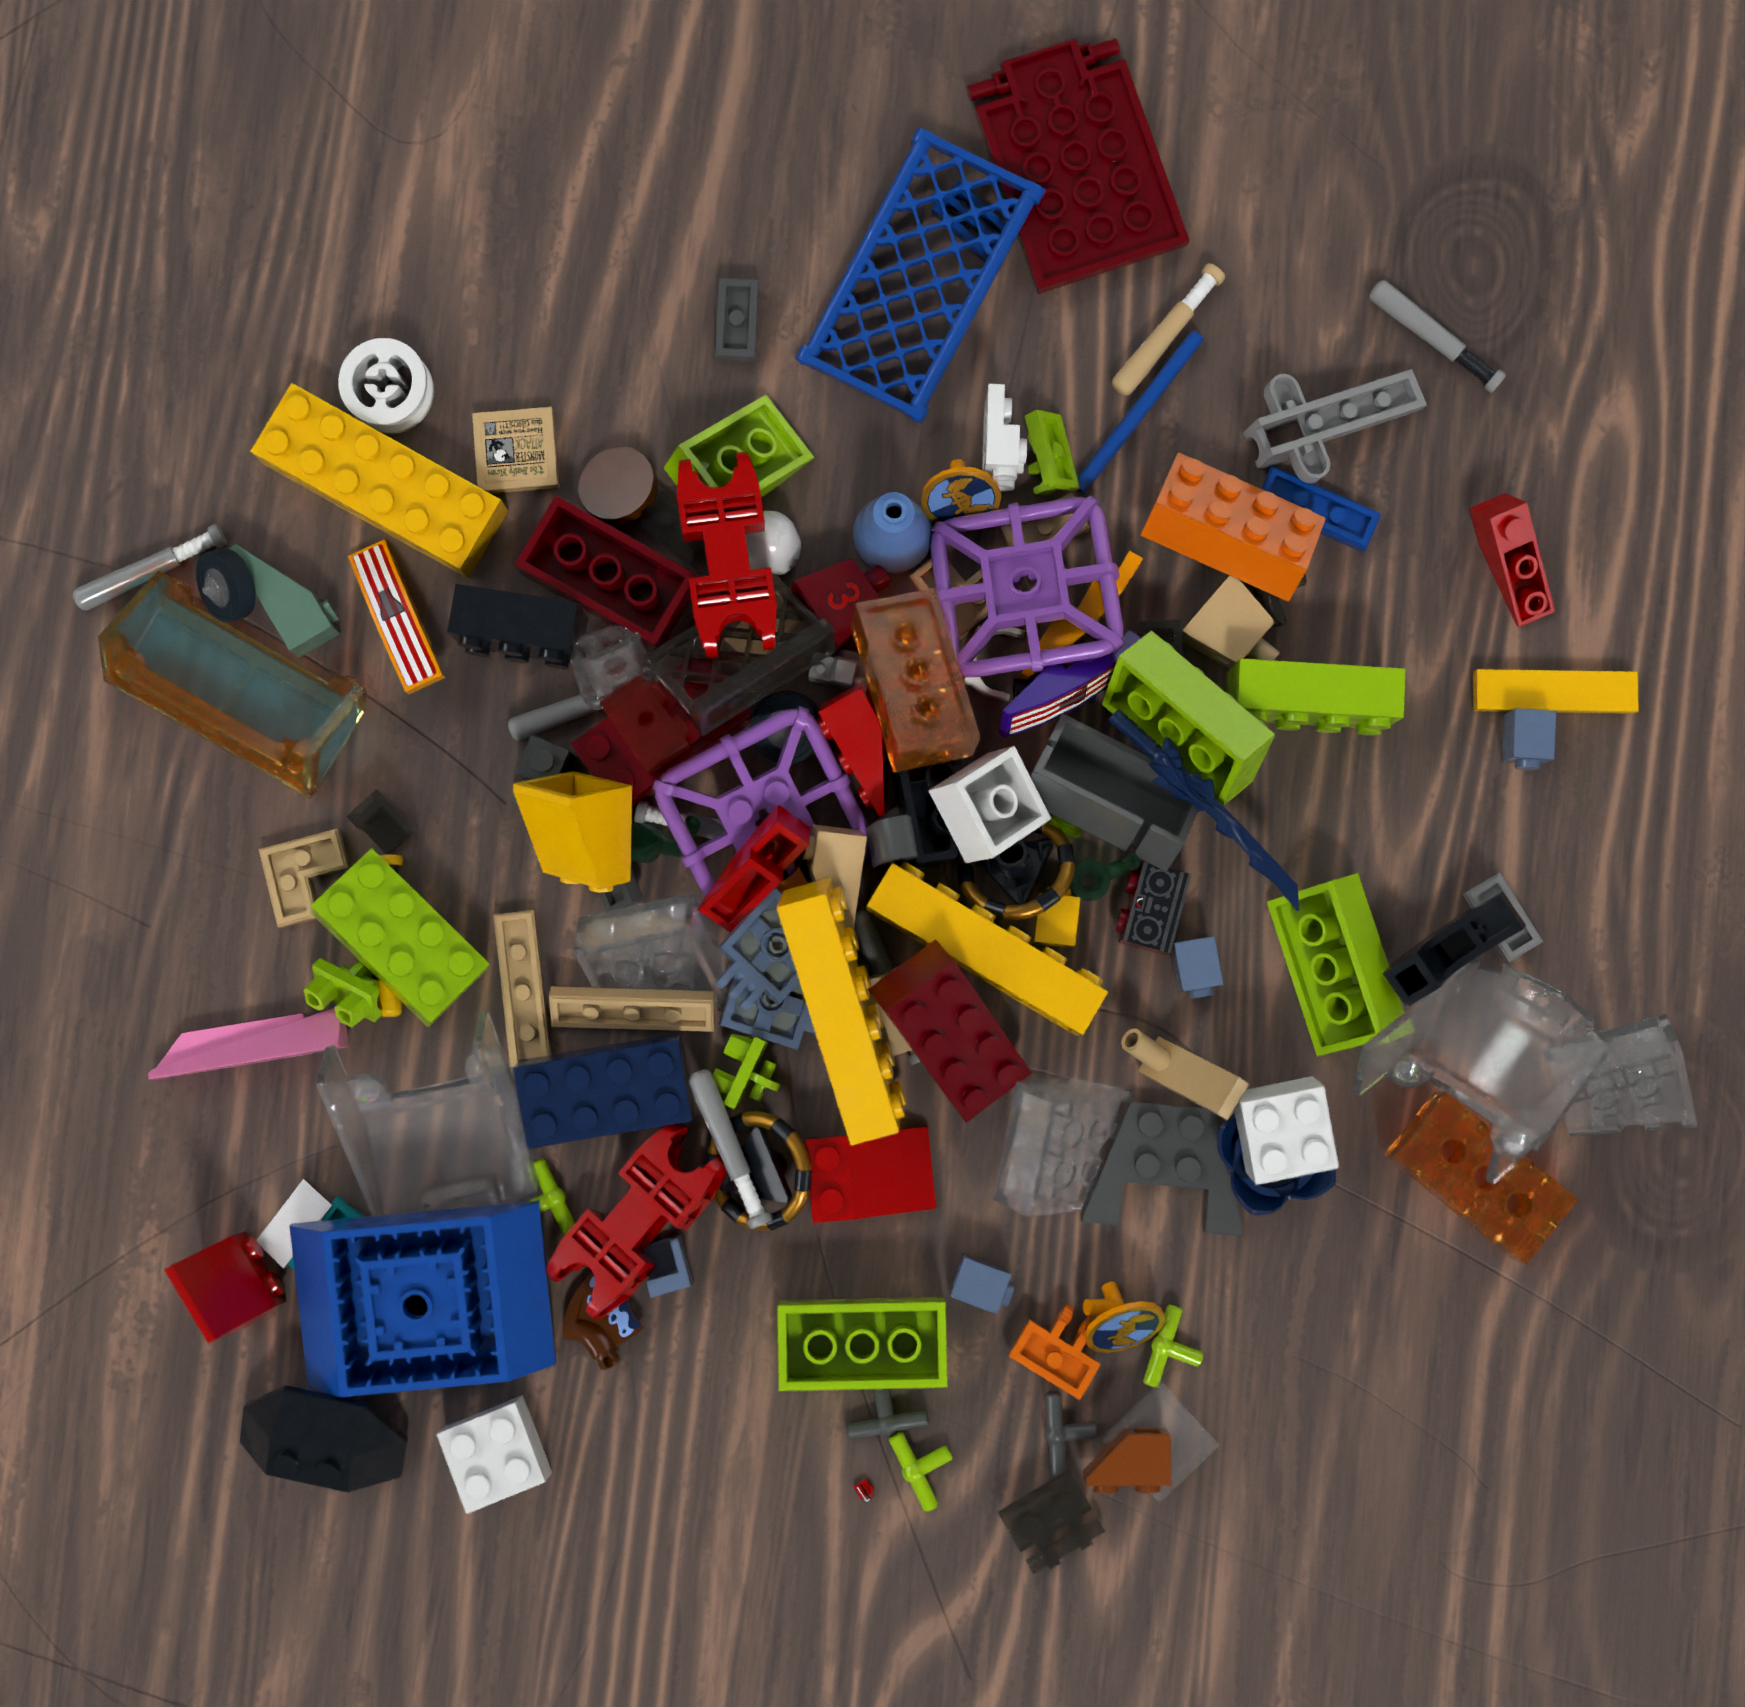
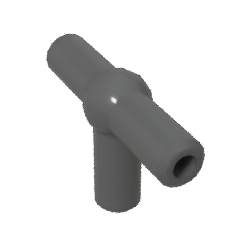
M873 1389L878 1418L847 1423L846 1433L850 1440L880 1434L892 1436L897 1431L928 1426L929 1416L925 1409L894 1415L890 1389Z
M1049 1391L1045 1394L1047 1427L1045 1428L1044 1436L1049 1446L1050 1474L1054 1477H1061L1067 1473L1065 1441L1095 1439L1098 1436V1429L1095 1422L1063 1425L1061 1393Z

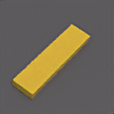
M1477 669L1473 671V711L1509 712L1515 708L1549 710L1556 711V713L1634 714L1638 712V672Z

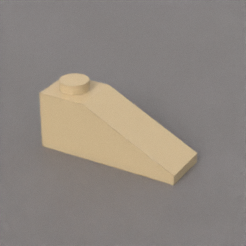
M812 824L810 843L802 852V859L807 860L806 865L812 882L831 877L834 888L841 886L847 904V911H844V921L846 927H854L867 836L860 830Z

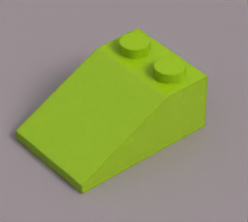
M764 395L678 445L664 466V470L677 485L679 460L691 459L692 472H697L702 483L709 487L719 488L725 486L733 476L734 467H737L736 453L747 452L759 482L762 498L811 462L814 456L769 397Z

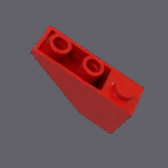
M1503 493L1469 508L1478 544L1516 626L1521 627L1555 612L1527 502Z
M862 681L822 703L818 711L821 717L817 718V722L824 736L828 740L833 738L841 752L837 755L843 769L848 775L854 773L861 787L858 788V792L865 806L868 809L874 807L878 816L881 817L885 815L888 805L884 714L865 681Z

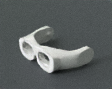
M977 625V627H976V629H975V633L978 631V629H979L981 626H978V625ZM1012 627L997 630L994 635L1005 634L1015 638H1024L1025 631ZM980 677L963 678V684L971 685V687L986 697L1000 701H1009L1010 694L989 688Z

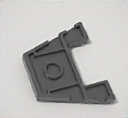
M1129 1102L1110 1146L1106 1161L1094 1184L1093 1192L1087 1206L1084 1208L1081 1221L1120 1225L1124 1182L1206 1189L1203 1232L1243 1236V1227L1236 1199L1231 1188L1228 1167L1221 1160L1218 1153V1128L1214 1113L1205 1108Z

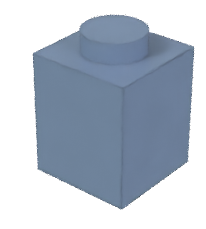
M1515 708L1504 714L1502 762L1515 763V769L1540 770V765L1554 760L1556 711Z
M1215 936L1173 943L1170 955L1177 993L1188 991L1190 999L1214 995L1213 987L1224 985Z
M962 1254L949 1295L954 1299L998 1314L1001 1305L1005 1307L1009 1305L1015 1283L1009 1281L1011 1273L1008 1270Z

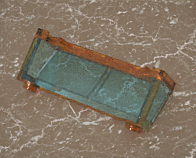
M157 571L98 636L103 679L105 682L309 799L321 786L366 709L367 689L355 678L347 675H335L328 682L193 604L191 589L184 581L176 577L171 578L160 571Z

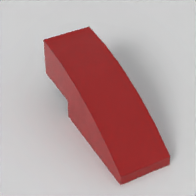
M778 804L726 866L699 905L698 911L731 933L777 887L783 879V871L809 846L811 827Z

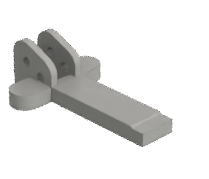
M1412 369L1307 403L1297 380L1289 374H1278L1264 388V398L1271 414L1258 418L1243 432L1246 441L1255 440L1258 445L1259 455L1255 461L1258 470L1270 468L1272 465L1275 466L1290 459L1295 474L1301 481L1315 483L1330 470V459L1323 442L1420 411L1427 404ZM1298 421L1304 437L1271 448L1266 435Z

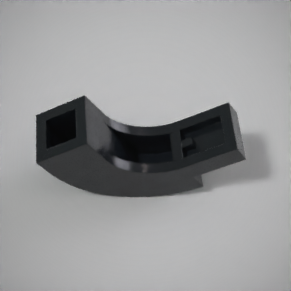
M1502 891L1476 908L1464 912L1423 939L1394 961L1383 972V975L1407 1008L1441 988L1445 981L1456 971L1479 955L1523 930L1526 924Z

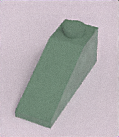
M237 544L229 548L235 551L246 563L253 578L255 593L291 653L300 658L341 634L334 623L340 618L327 598L321 601L311 591Z

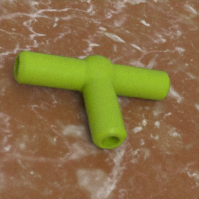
M540 1158L532 1162L530 1167L543 1194L527 1202L540 1201L541 1213L551 1209L563 1236H565L575 1224V1221L565 1202V1192L562 1188L558 1187L546 1160Z
M1167 1305L1164 1313L1165 1322L1151 1344L1152 1354L1143 1383L1154 1388L1159 1387L1168 1357L1195 1367L1200 1366L1203 1361L1204 1355L1202 1351L1173 1341L1183 1312L1177 1306Z
M898 1431L890 1436L888 1441L902 1467V1476L911 1484L923 1510L926 1512L932 1511L938 1506V1501L925 1474L951 1461L953 1456L948 1447L943 1445L917 1460L904 1433Z

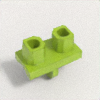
M319 958L312 964L314 979L304 989L307 1005L320 1011L331 1001L337 1003L335 1006L336 1017L341 1023L351 1028L364 1018L375 1023L382 1016V1010L377 1006L379 982L372 979L373 973L360 961L352 968L346 965L339 968L322 958Z
M731 1034L723 1053L741 1061L742 1065L736 1077L718 1068L715 1069L712 1075L722 1099H725L724 1105L732 1109H738L751 1080L755 1084L749 1097L760 1102L766 1087L776 1092L778 1091L781 1084L771 1080L777 1064L765 1060L760 1073L755 1072L768 1045L767 1041L756 1036L754 1039Z

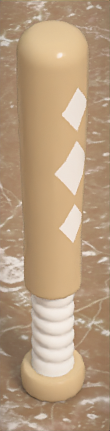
M1208 263L1203 268L1202 278L1190 290L1186 298L1182 302H1177L1163 321L1112 379V386L1118 393L1127 396L1135 390L1178 333L1192 318L1194 309L1206 297L1210 289L1214 285L1219 286L1225 280V275L1220 268L1211 263Z

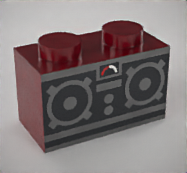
M1145 861L1139 864L1138 870L1131 869L1125 892L1131 894L1127 909H1120L1115 925V932L1121 933L1119 943L1162 955L1171 954L1191 874L1170 868L1166 872Z

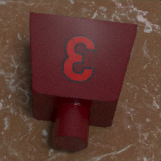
M848 559L795 580L787 595L827 654L831 656L883 607V602L877 593L890 586V579L880 565H876L863 573L853 559Z

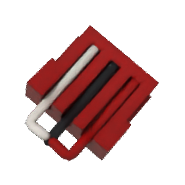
M866 1478L854 1486L860 1500L864 1498L865 1501H869L874 1497L872 1493L874 1488Z

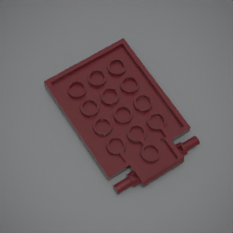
M1076 38L1002 61L1000 62L1001 71L992 73L991 78L966 86L971 102L996 94L997 97L1010 94L1008 97L977 106L975 109V115L992 164L1025 180H1030L1045 189L1041 201L1038 205H1033L1018 234L1038 294L1186 247L1189 243L1188 234L1126 60H1119L1087 70L1094 67L1096 61L1120 54V47L1116 38L1092 46L1089 42L1078 45ZM999 181L1005 199L1020 198L1021 191ZM1014 207L1009 209L1010 213H1012Z

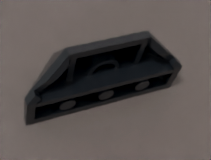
M285 1385L256 1400L253 1399L246 1402L243 1408L240 1443L265 1475L348 1493L399 1478L403 1473L408 1437L401 1431L397 1432L385 1417L366 1402Z

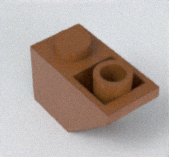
M1165 1427L1123 1428L1084 1468L1083 1480L1086 1486H1093V1491L1097 1493L1119 1492V1486H1135V1491L1140 1493H1158L1161 1491V1486H1172L1171 1434Z

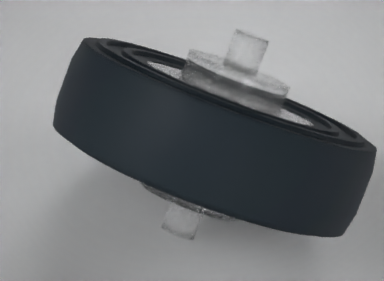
M220 548L203 554L197 562L196 582L201 599L208 611L222 622H233L250 615L255 606L256 593L252 575L244 560L235 551L228 548Z
M778 691L768 695L756 706L751 717L750 727L779 712L796 709L798 706L808 708L809 714L816 721L821 716L818 713L819 708L806 695L796 691ZM790 726L762 739L754 745L763 756L777 763ZM804 730L801 732L791 764L805 760L814 752Z

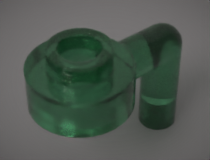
M688 816L684 822L693 840H695L701 821L697 817ZM637 822L632 824L631 859L633 861L650 863L657 860L660 854L679 858L683 855L676 841L665 839L656 827L647 823Z
M1131 853L1105 866L1095 860L1082 861L1075 866L1074 877L1069 889H1071V893L1075 897H1080L1082 901H1095L1105 895L1111 880L1137 869L1140 865V858L1136 854ZM1084 874H1090L1094 877L1095 885L1092 889H1086L1082 886L1081 877Z

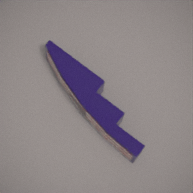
M1129 630L1123 636L1122 641L1124 644L1117 653L1111 652L1099 658L1075 661L1068 669L1060 664L1048 666L1003 709L999 734L1007 738L1043 725L1061 716L1062 713L1065 714L1079 707L1106 689L1119 655L1140 640L1141 637Z

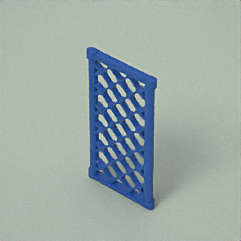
M918 127L910 141L913 145L807 345L801 346L795 359L801 365L816 369L905 414L906 417L914 422L923 423L929 411L927 405L1033 205L1039 204L1045 189L1030 180H1025L935 136L926 129ZM929 147L953 159L933 165L926 153ZM921 162H923L924 165L921 168H919ZM965 164L988 176L974 182H968L962 166ZM951 167L958 168L962 184L959 187L941 191L936 181V173ZM914 176H930L936 190L934 195L920 200L913 199L908 187ZM998 181L1021 191L1020 198L1003 199L997 186ZM991 184L995 189L997 202L983 208H976L971 198V190ZM959 193L966 194L971 207L970 211L956 217H949L943 203L945 198ZM905 197V201L900 203L902 198ZM938 202L944 215L943 220L928 226L921 225L917 209L920 206ZM1014 207L1012 213H1010L1009 209ZM995 210L1001 211L1004 219L1007 221L1000 234H984L978 220L979 217ZM895 211H911L914 214L917 227L913 231L896 235L889 223ZM967 219L974 220L979 236L965 243H957L953 235L952 226ZM946 228L949 231L952 245L937 252L929 251L925 235L928 232ZM913 237H920L925 254L922 257L904 261L898 248L899 243ZM996 242L995 245H994V247H993V249H992V248L990 247V245H991L992 243ZM877 245L880 247L890 245L896 250L898 263L895 266L878 270L870 258ZM976 245L982 246L988 255L982 269H965L960 252ZM954 254L957 257L960 272L943 279L938 278L933 265L934 260ZM921 263H928L934 277L933 281L919 287H912L906 274L907 269ZM866 266H867V267H868V271L865 272V273H863L864 270H865V268H866ZM894 272H901L907 285L906 290L898 294L885 296L880 285V278ZM975 277H977L976 281H975L974 284H973V283L971 282L972 279L975 278ZM962 280L970 291L963 305L946 304L941 291L942 286ZM858 281H875L880 293L879 299L864 305L857 304L852 292ZM930 289L937 290L942 303L941 307L925 314L920 313L915 303V295ZM902 298H909L915 311L914 316L907 320L893 322L888 311L889 303ZM847 302H850L849 306L844 308ZM878 306L883 307L888 324L873 331L865 330L861 314ZM959 312V313L957 314L956 318L954 319V318H953V315H954L955 313ZM840 315H855L859 320L861 333L858 336L840 340L833 328ZM939 315L945 316L951 326L945 339L929 340L925 335L923 322L926 319ZM917 324L922 333V343L907 349L901 348L896 337V331L899 328ZM884 333H891L896 345L895 352L879 358L874 357L869 345L870 339ZM830 336L831 340L826 343L828 337ZM859 341L864 342L869 353L868 361L855 366H848L843 356V348ZM940 347L937 354H935L934 350ZM822 350L838 351L843 364L841 370L818 359ZM925 350L932 360L926 375H910L905 366V356ZM892 359L900 360L904 370V377L901 380L888 384L882 383L877 370L878 365ZM865 368H872L877 378V386L874 387L851 374ZM921 382L919 388L916 389V384ZM906 385L914 397L909 405L886 392L889 389Z

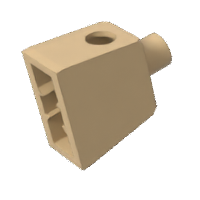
M1230 575L1177 637L1183 643L1228 669H1231L1239 659H1244L1245 657L1274 661L1280 654L1278 650L1262 638L1275 623L1273 618L1244 584Z

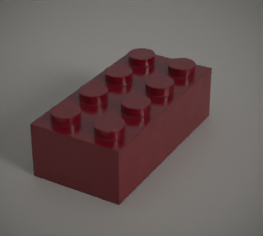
M557 495L553 498L514 564L521 575L567 601L577 602L584 611L658 653L663 649L691 601L688 578L697 577L693 572Z
M702 649L570 744L593 776L632 785L633 808L638 804L639 800H645L656 792L652 789L655 779H660L670 768L721 743L720 738L725 735L734 736L750 724L752 716L710 658L706 657L705 651Z
M936 939L868 989L966 1123L1032 1074L961 969Z

